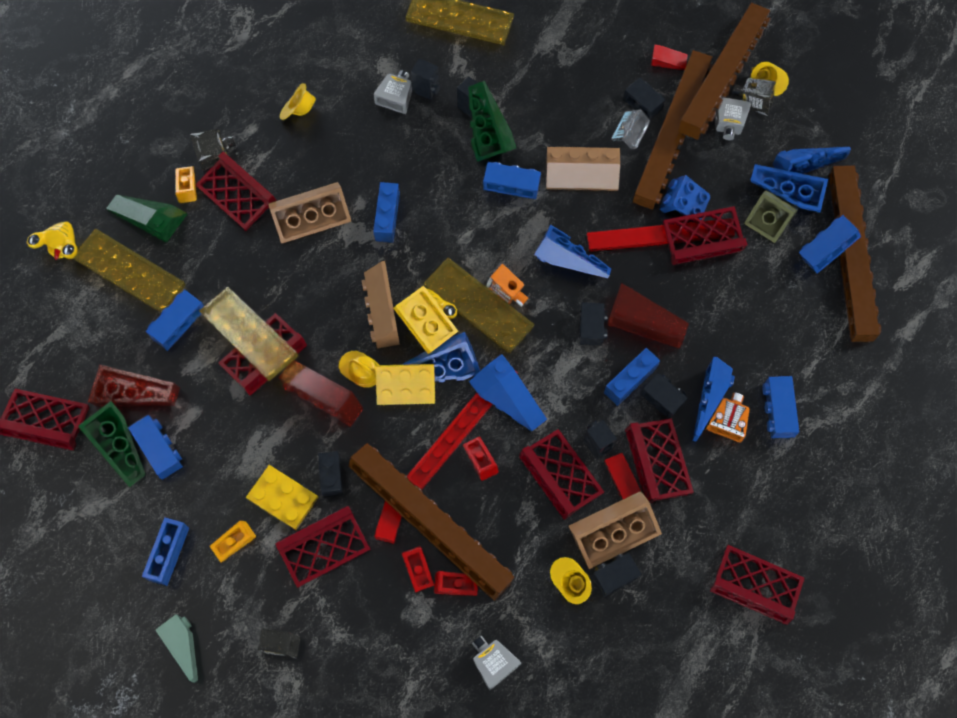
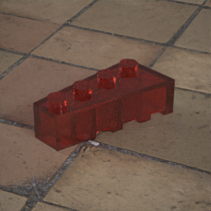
M622 283L608 321V325L677 348L681 347L689 325L686 321Z
M293 359L279 377L283 382L282 386L291 393L293 391L296 392L303 400L310 401L317 408L324 410L349 427L352 426L363 410V407L351 391Z
M99 365L88 402L95 406H105L110 401L115 406H175L180 387L173 382Z

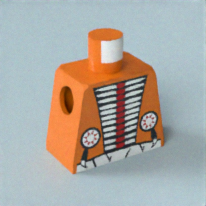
M501 264L491 275L485 287L507 305L514 300L522 307L529 299L521 292L524 287L523 282L504 264Z
M733 393L731 400L723 398L708 423L706 430L741 443L746 436L750 410L749 407L741 405L744 396L739 393Z

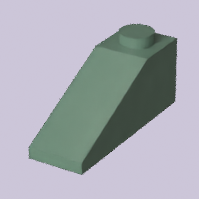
M176 614L158 627L156 632L189 681L195 683L198 681L193 633L189 629L191 624L185 616L180 617Z

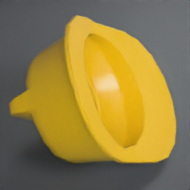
M761 62L751 68L750 80L756 89L769 96H778L787 89L789 84L788 75L776 65L770 62Z
M300 84L294 95L285 104L280 113L281 120L288 118L291 114L305 115L311 110L316 98L306 90V84Z
M350 351L341 357L339 361L341 374L361 387L369 388L376 385V365L379 364L375 360L359 351Z
M568 557L557 559L552 564L550 570L554 585L569 602L573 604L585 602L592 590L590 577L573 559Z

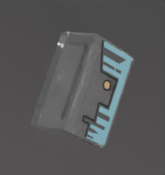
M641 109L627 111L624 113L611 139L613 141L623 140L630 149H636L650 120Z

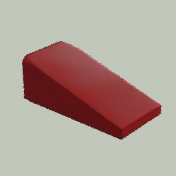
M654 45L651 66L685 70L688 54L664 46Z
M480 436L463 444V448L481 481L499 472L497 464Z
M386 501L374 537L377 540L395 544L402 515Z
M421 546L401 552L415 592L434 586Z
M444 571L435 573L434 593L477 596L478 585L466 574Z

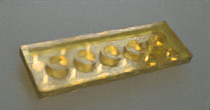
M412 0L406 14L407 22L505 45L514 18V13L460 0Z
M96 228L81 245L77 255L73 258L160 313L172 304L174 298L186 285L182 280Z
M447 258L424 282L425 288L434 291L444 301L455 305L458 314L509 354L534 327V323L450 258Z
M229 287L199 310L201 315L268 381L299 356L288 343Z

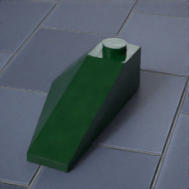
M482 81L469 86V108L472 111L470 126L473 127L471 144L476 160L480 161L516 149L512 132L486 82Z
M116 195L106 208L109 212L166 243L187 216L186 212L171 204Z
M111 401L78 426L129 488L146 475L125 418Z

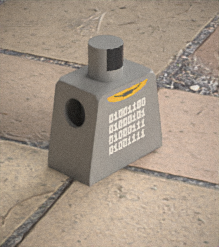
M400 70L398 76L387 74L374 92L375 104L406 114L412 93V83L408 80L409 73Z
M723 97L720 109L715 110V127L717 131L724 132L723 138L725 140H733L734 134H741L752 102Z
M480 636L472 643L479 652L473 658V661L489 690L494 688L521 665L520 660L497 640L488 645L485 639Z

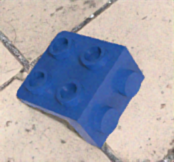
M684 175L669 182L668 190L662 198L659 210L663 213L677 210L683 216L705 212L710 200V194L688 176Z

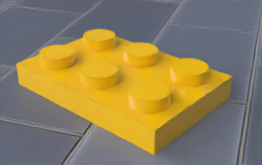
M424 285L393 308L428 354L458 332Z
M434 364L376 365L377 405L435 404Z
M268 465L246 496L249 501L294 530H297L319 498L318 495L271 465Z

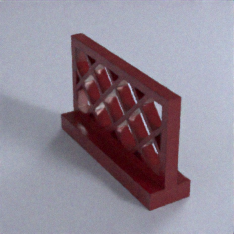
M222 152L218 156L220 158L219 161L195 185L247 231L269 208L268 204L277 200L225 152ZM223 166L225 168V175L217 176V170ZM236 178L238 186L229 187V179ZM225 179V187L216 188V180ZM213 180L212 189L202 187L207 181ZM249 189L250 197L241 198V190ZM238 190L237 199H229V191ZM225 191V200H217L216 192ZM261 200L264 203L260 209H253V201ZM250 201V210H241V202ZM237 202V211H229V203ZM250 213V219L245 224L242 223L241 214Z
M735 206L663 220L671 252L670 259L672 265L741 252L748 245L746 238H743ZM731 212L733 219L731 223L721 218L723 214ZM710 216L717 220L713 227L703 222L705 217ZM693 220L698 223L695 231L685 225L687 221ZM718 222L728 227L724 234L714 228ZM675 223L681 227L677 234L670 230L669 224ZM700 225L710 230L706 237L696 232ZM729 228L737 233L738 238L731 239L726 236ZM682 229L692 234L688 241L679 236ZM711 232L721 237L719 242L714 243L707 239ZM694 235L703 240L700 246L690 243ZM676 239L686 244L683 249L675 250L674 241Z
M275 313L219 361L218 364L251 396L302 351L307 344L298 332L296 333ZM275 321L280 323L278 330H270L271 325ZM291 333L293 335L288 341H282L283 334ZM270 334H279L278 341L269 342ZM259 335H266L265 342H256V338ZM265 346L264 354H255V347ZM268 346H278L277 351L268 354ZM245 347H251V354L242 355V350ZM263 358L261 365L253 366L254 359ZM241 359H250L249 367H240ZM230 360H237L236 367H227L226 364ZM249 371L248 376L241 381L239 379V372Z
M14 389L0 419V435L74 451L77 444L75 440L80 430L78 426L83 423L89 410V405ZM19 395L26 397L28 400L19 405L15 403ZM39 400L45 401L46 405L35 410L33 403ZM57 404L64 406V409L53 413L51 407ZM30 405L33 411L22 416L20 409ZM75 408L82 409L81 413L73 418L69 411ZM49 409L51 415L40 420L38 414ZM18 412L19 418L13 421L7 420L10 414ZM67 413L70 419L59 424L56 418ZM36 415L38 422L32 425L26 424L25 420ZM54 419L57 426L46 429L43 424ZM73 423L74 429L72 433H64L62 428Z
M672 418L638 424V422L630 423L625 432L643 495L649 503L694 493ZM668 424L670 431L668 436L658 431L661 425ZM647 428L653 432L650 439L642 435L641 429ZM655 434L665 440L661 447L652 442ZM667 442L675 448L673 455L663 449ZM649 445L658 450L655 458L647 452ZM660 453L670 458L667 465L657 460ZM673 460L680 465L679 473L669 468ZM654 464L664 469L661 476L653 473L652 467ZM666 471L676 477L672 484L663 479ZM678 479L685 483L687 490L681 491L675 487ZM660 482L669 488L666 494H659L658 485Z
M559 429L530 447L527 446L521 450L519 458L564 520L604 494L601 486ZM557 436L561 442L560 448L550 446L552 438ZM538 447L546 449L545 457L537 456L534 449ZM549 450L560 452L559 459H549ZM562 453L571 455L573 458L572 464L561 461ZM547 463L557 465L556 473L549 472L546 469ZM560 465L571 468L570 476L559 474ZM574 469L581 470L584 473V478H574ZM558 478L569 481L568 489L559 487ZM572 481L583 484L581 492L571 490ZM585 486H593L597 493L593 495L584 493ZM570 494L581 497L580 503L575 507L569 500Z
M349 506L275 543L297 588L370 550ZM350 519L354 525L352 535L340 531L342 524ZM339 525L338 530L332 529ZM328 530L337 532L333 544L322 541L324 533ZM355 530L357 531L359 537L354 536ZM339 533L351 537L347 548L336 545ZM353 538L361 540L365 547L358 552L349 549ZM314 540L319 542L315 553L304 550L307 541ZM321 543L333 546L329 558L318 555ZM303 544L302 549L296 548ZM335 547L346 550L344 559L340 561L331 559ZM292 549L301 551L297 563L289 561L285 553ZM348 551L354 553L347 557ZM303 552L314 556L311 567L299 564ZM316 557L328 560L325 569L321 571L313 569ZM330 561L335 562V564L329 566ZM298 566L309 569L307 578L300 582L296 576ZM312 571L318 572L310 576Z
M727 545L710 592L788 625L794 619L795 607L804 577ZM729 552L737 555L740 562L732 565L728 558ZM746 563H756L759 570L751 573ZM742 565L747 575L738 578L734 568ZM730 570L734 580L727 581L722 579V572ZM766 571H775L779 579L770 582ZM761 573L766 583L757 586L753 576ZM749 578L753 588L749 590L743 588L741 580ZM791 578L798 581L796 588L790 590L785 580ZM781 582L785 592L777 595L772 584ZM768 586L773 597H763L759 589ZM788 595L791 601L790 608L782 605L779 598Z

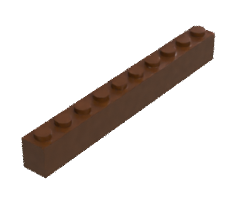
M754 3L749 5L682 117L678 132L697 140L701 134L706 133L709 127L708 122L713 121L716 115L715 110L720 109L723 103L722 98L727 97L730 91L729 86L734 85L737 79L736 74L741 73L744 67L743 62L748 61L751 54L750 50H754L757 45V38L761 39L764 32L763 28L768 27L771 20L768 17L769 9Z
M695 50L692 51L635 192L633 203L652 210L655 204L660 203L663 195L660 193L661 188H666L669 180L666 176L667 174L671 175L674 167L672 161L673 159L677 160L680 149H677L678 145H683L686 135L678 132L681 119L705 81L706 75L709 74L713 67V64H711L712 56Z
M855 165L833 166L828 174L834 220L844 215L859 230L861 235L856 242L839 255L851 342L874 341L881 333V325L877 319L879 310L875 306L876 290L873 289L872 285L873 272L870 271L871 256L867 251L868 238H865L866 223L862 217L864 209L860 203L859 175L856 172Z
M367 443L350 457L348 467L494 601L511 585L515 578L512 572L507 567H503L493 554L488 553L482 548L479 541L471 538L462 526H458L452 520L448 513L439 509L432 499H428L419 487L414 486L408 480L405 474L396 470L389 460H385L376 448L371 447Z

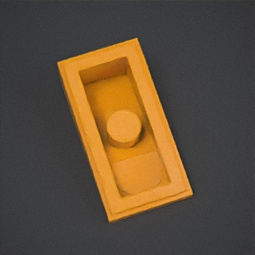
M194 166L176 169V196L179 203L197 200Z
M239 521L211 544L210 548L218 560L223 562L251 542L256 535L246 521Z

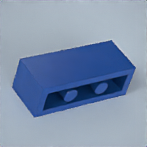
M488 162L483 180V190L537 199L541 172L535 169L519 168L514 165L507 166L498 162Z
M380 182L373 231L375 241L394 242L400 197L399 184Z
M842 215L840 218L835 219L825 231L819 232L812 242L805 244L799 254L816 273H819L856 242L861 235L859 230Z
M184 290L174 298L169 307L163 309L156 321L150 323L146 333L152 340L168 351L206 309L201 301Z
M645 348L606 385L604 394L618 406L657 369L660 360Z
M792 376L769 377L763 384V394L766 395L767 402H765V412L769 416L767 430L771 433V438H795L799 433L793 378Z
M148 415L128 427L154 471L162 480L183 467L180 463V460H182L177 450L173 451L170 447L173 444L167 434L163 435L160 430L163 427L157 418L153 420Z
M164 517L142 577L148 581L168 586L189 530L186 524Z

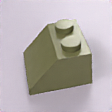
M766 190L759 198L744 224L776 243L799 208Z

